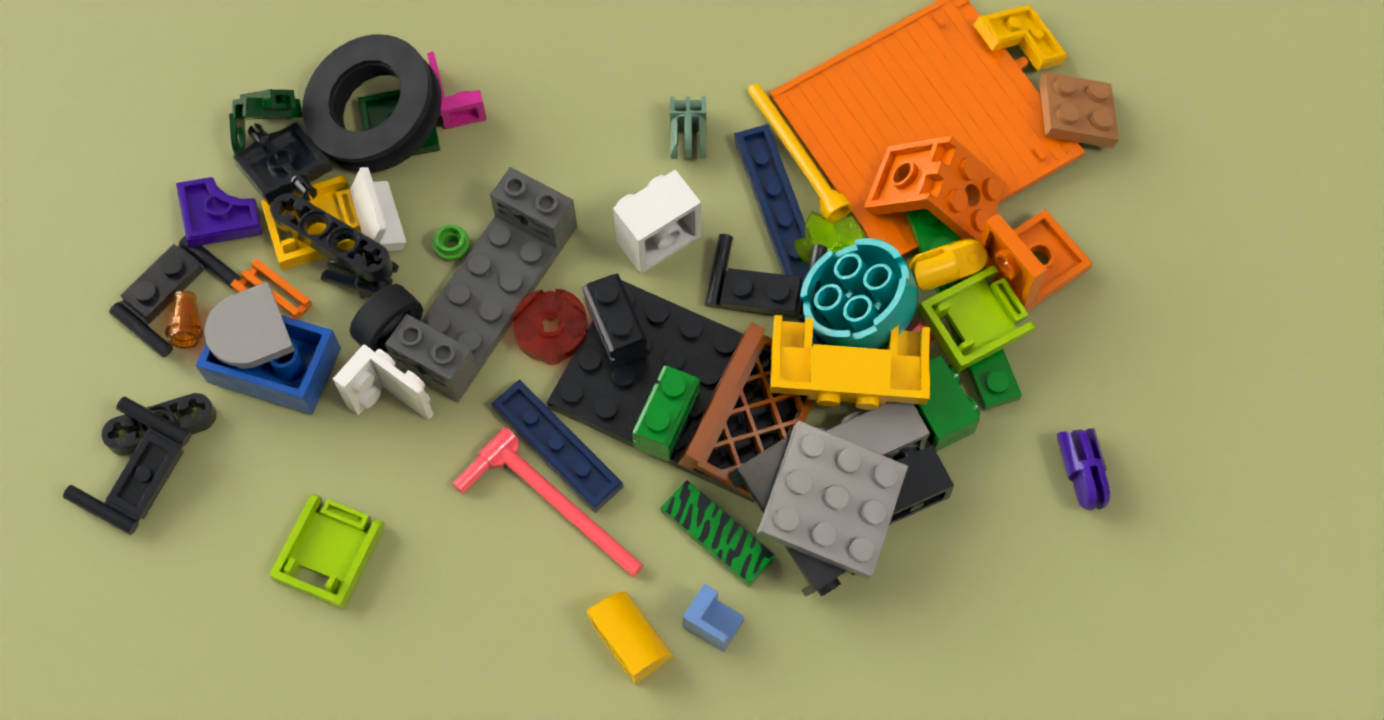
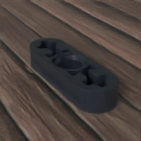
M192 393L147 407V409L160 416L169 417V421L179 425V421L174 412L178 411L182 416L179 417L182 425L179 426L192 434L207 430L216 420L215 407L208 397L200 393ZM200 406L202 408L200 418L194 420L191 416L194 413L193 408ZM124 414L109 420L104 425L102 440L113 453L121 456L134 453L143 438L137 433L140 431L137 424L139 423L144 434L148 431L149 427ZM125 429L128 434L124 437L125 441L119 443L116 438L119 437V431Z

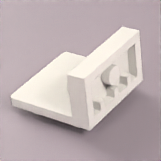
M363 344L333 378L346 407L357 415L365 408H370L376 403L382 388L389 391L428 421L434 415L429 404L431 399L424 390L425 383L413 372L407 371L404 374L394 367L396 365L395 361L381 349H377L374 352Z

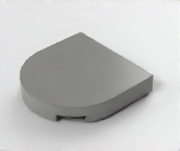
M268 281L223 299L211 310L206 319L204 327L206 343L213 355L219 361L226 364L238 366V368L242 369L253 368L295 351Z

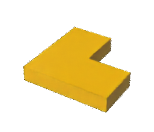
M1031 5L979 16L973 24L992 51L1019 45L1037 71L1063 65L1068 58L1066 52Z

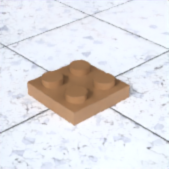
M1044 72L1039 80L1045 137L1113 148L1118 142L1119 137L1111 83Z

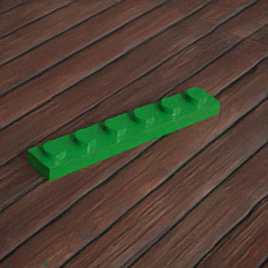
M927 209L904 211L920 253L959 241L956 233ZM969 277L936 287L935 291L938 294ZM947 318L956 343L959 346L963 341ZM1003 349L967 368L984 411L1020 400L1022 393Z

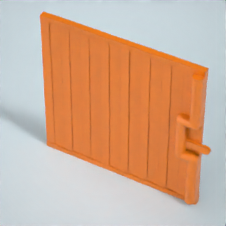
M938 0L769 92L770 99L783 115L834 190L843 193L852 205L850 213L867 238L889 243L899 251L903 258L919 249L904 212L873 216L864 209L888 146L952 135L1006 183L999 204L1078 160L1085 153L1078 142L1045 137L1041 95L1022 71V69L1027 67L1028 59L1020 57L1014 61L1005 48L992 51L973 25L980 15L969 0ZM965 189L969 201V194L967 189Z

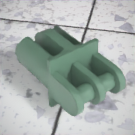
M686 96V100H675V97H670V157L672 159H678V132L684 133L685 159H692V133L699 132V159L706 158V96H701V100H690V96Z

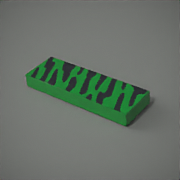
M688 480L661 506V512L748 587L775 559V554Z

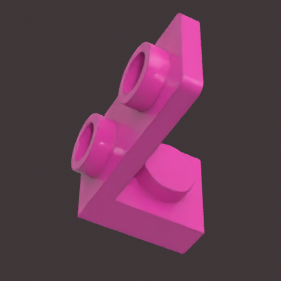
M434 51L427 52L429 64L437 75L441 87L442 102L439 116H442L444 128L450 129L486 121L480 90L472 92L461 91L454 96H444Z

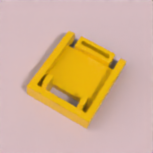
M338 176L312 184L317 190V196L315 199H312L309 195L311 201L308 202L362 233L351 198L349 184L345 176ZM295 190L294 192H292L293 194H296V195L302 197V196L298 193V191ZM261 200L272 242L282 270L326 257L300 240H295L294 237L281 240L278 227L270 212L271 204L268 205L265 200ZM295 209L291 212L287 210L283 212V215L286 212L293 214L297 217V220L299 222L300 218L297 216ZM315 223L309 227L307 233L311 235L320 234L325 230L326 224ZM345 239L339 242L336 247L350 250L355 245V241Z

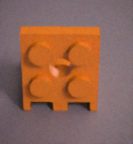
M952 135L887 147L864 209L873 216L927 209L960 238L974 239L980 242L985 222L995 215L1006 183ZM965 189H967V191H968L969 201H968V197H967V194H966V192H965Z
M1046 209L1014 230L997 213L986 220L980 242L988 252L986 268L995 265L999 270L992 283L1004 277L1027 312L1089 271L1093 264ZM1032 252L1045 254L1049 262L1043 265Z

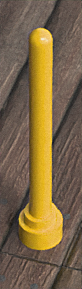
M752 84L748 89L749 95L820 197V212L826 221L832 224L844 219L852 210L849 200L843 193L831 189L759 84Z

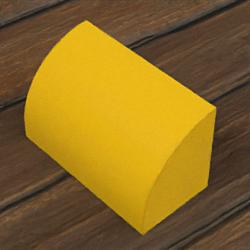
M628 592L615 593L587 610L589 622L635 685L674 657Z

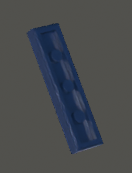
M520 379L491 403L492 409L595 513L624 488L623 482Z

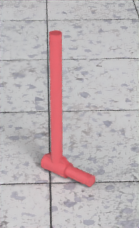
M504 427L477 454L478 458L452 483L460 493L464 494L489 468H503L506 464L632 577H635L644 566L517 454L519 451V439L507 427Z

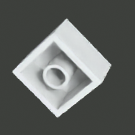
M676 170L667 175L655 177L646 188L636 194L624 196L613 207L616 242L640 274L702 236L701 201Z

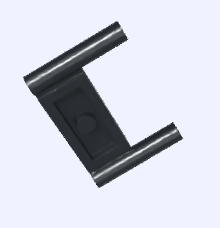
M719 234L705 300L706 306L805 318L803 301L800 298L804 280L800 276L732 268L727 270L733 237L728 234ZM819 244L812 246L808 272L827 253L826 246ZM821 280L817 281L813 289L812 304L814 311H816L814 297L820 289Z
M185 235L180 240L178 246L173 244L120 295L123 300L115 303L110 308L109 313L164 358L172 352L173 346L150 328L148 324L176 299L205 268L229 287H231L230 284L235 279L239 281L242 277L202 245L188 248Z
M123 396L119 400L116 409L148 426V431L144 434L105 502L74 485H69L66 488L63 498L123 532L132 535L139 525V520L146 517L184 453L182 448L189 442L192 433Z

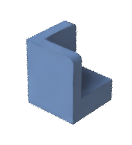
M704 584L683 616V627L724 652L743 623L744 617L718 601V591Z

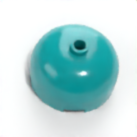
M861 238L855 239L854 245L845 247L836 253L830 250L824 254L808 272L802 285L800 298L803 301L804 319L813 318V331L826 344L881 349L888 345L892 329L899 325L900 335L910 324L917 307L918 289L912 270L895 247L882 240ZM821 280L820 289L814 297V304L816 306V311H814L812 304L813 289L817 281Z

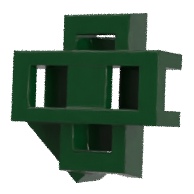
M268 89L241 94L240 99L233 100L229 121L231 145L235 155L246 149V120H289L292 118H302L300 99H295L294 90Z

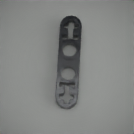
M285 193L279 195L271 203V215L281 230L364 280L379 282L390 275L393 264L387 249L383 245L296 194ZM295 209L297 216L300 218L299 222L297 220V217L293 214L286 212L283 215V212L285 210L291 212ZM315 223L326 224L325 230L320 234L311 235L307 233L309 227ZM345 239L355 241V245L349 251L339 252L336 250L337 244ZM364 253L365 257L371 260L372 262H377L380 259L381 263L379 265L372 263L368 267L366 259L362 256V254Z

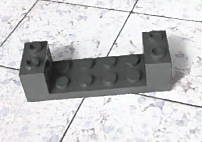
M509 167L490 194L495 214L494 218L422 321L406 314L385 343L390 357L396 363L394 367L403 373L407 371L413 372L426 386L457 403L577 228L573 199L512 167Z

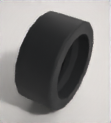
M393 284L386 286L372 295L361 306L351 322L349 332L361 347L364 344L374 352L377 349H381L388 353L385 343L404 316L408 314L420 321L423 312L422 305L402 285Z

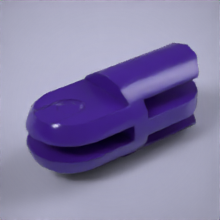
M1088 428L1086 431L1082 429L1073 430L1071 433L1068 431L1057 433V441L1068 479L1073 482L1079 504L1084 509L1090 511L1094 510L1095 507L1098 510L1105 508L1110 500V487L1105 473L1107 467L1095 428Z

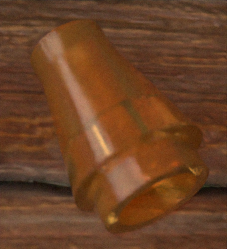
M179 291L173 296V305L165 328V335L169 343L176 348H193L199 344L204 334L196 304V295L190 291Z

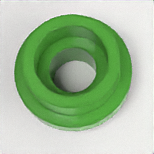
M456 225L441 227L433 237L434 251L443 260H458L468 252L470 247L467 232ZM450 241H456L458 243L456 246L451 248L445 247L446 244Z

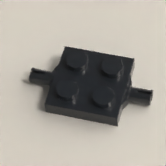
M296 122L270 134H267L260 124H254L256 130L251 125L248 129V134L255 142L249 148L234 155L233 159L239 170L267 204L270 205L279 195L292 193L295 190L307 201H311L309 195L312 199H315L317 190L310 182L333 170L329 159Z

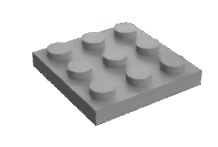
M798 421L794 425L757 534L869 579L873 576L908 466Z

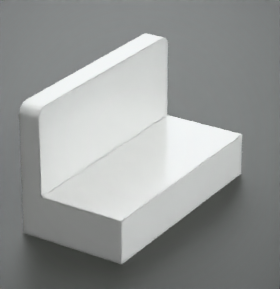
M360 168L351 186L350 194L362 234L383 245L387 251L403 250L407 241L388 181L373 182L369 168Z

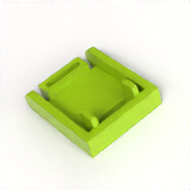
M995 265L921 302L917 309L957 373L1030 335L1036 329L1032 321L1019 328L1015 326L1025 320L1029 314L1004 277L990 286L988 285L987 281L993 279L999 273ZM947 316L963 343L958 347L940 318Z
M311 494L269 577L274 582L344 610L384 530L385 524L375 519L368 533H366L371 520L369 515L330 499H326L320 511L321 514H319L317 511L321 505L322 498ZM301 567L329 578L325 585V590L297 579L296 577Z

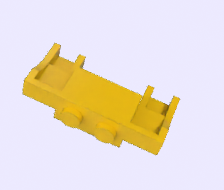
M774 316L769 393L807 395V400H816L817 405L825 407L839 406L840 402L856 403L855 406L864 410L878 409L879 405H885L886 402L927 404L930 398V327H922L920 332L903 331L899 335L898 325L891 330L887 350L813 344L812 346L813 318H806L804 323L782 321V316Z

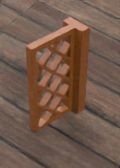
M751 322L742 334L678 464L690 471L695 468L754 499L745 484L736 489L728 477L731 472L742 465L734 444L752 439L757 454H760L764 451L759 436L777 431L780 440L787 437L785 429L792 427L788 434L789 436L792 434L794 425L798 421L805 422L815 400H807L806 397L803 403L801 399L803 395L784 394L773 397L772 393H769L770 387L766 378L770 377L771 370L764 372L759 356L763 348L771 351L772 338L763 334L764 328ZM753 368H755L757 374L750 376ZM759 380L766 400L748 405L743 388L745 384ZM793 398L798 416L794 420L782 423L775 403ZM737 400H739L741 407L733 409ZM768 406L775 425L757 430L751 410ZM743 413L750 433L732 438L726 422L729 417ZM722 432L725 440L717 442ZM727 446L734 465L733 467L721 470L707 462L713 450Z

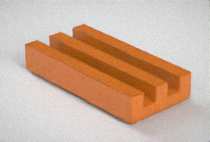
M257 258L251 263L252 268L249 271L245 269L241 273L242 278L239 281L235 279L230 284L233 290L239 293L248 289L246 287L250 283L253 286L264 283L257 278L261 274L300 304L296 308L271 288L277 304L291 314L289 317L299 320L312 306L309 298Z

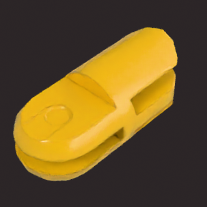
M962 239L917 254L906 262L914 274L917 287L922 290H930L979 273L988 262V252L981 242L974 239Z

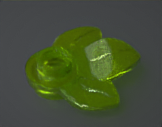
M812 211L805 224L806 237L795 240L794 246L800 258L809 264L813 245H824L827 247V252L832 250L836 253L845 247L854 245L855 239H861L862 234L859 224L853 215L847 216L835 227L826 218Z

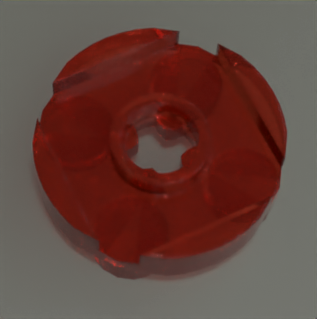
M555 288L556 292H543V289L534 291L520 301L514 312L513 330L518 346L529 357L537 361H543L547 365H556L562 360L573 356L575 350L584 341L589 327L584 305L575 295L564 289ZM545 319L550 322L558 319V329L554 332L543 331L544 325L542 322Z

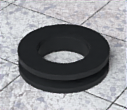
M384 34L358 37L336 48L315 69L303 97L302 117L304 126L314 144L341 167L358 172L360 168L368 167L370 173L387 170L410 158L430 137L440 115L442 102L441 87L437 75L431 66L406 41ZM378 76H395L399 78L401 85L399 102L390 117L379 126L364 132H351L345 128L343 116L346 103L360 85Z

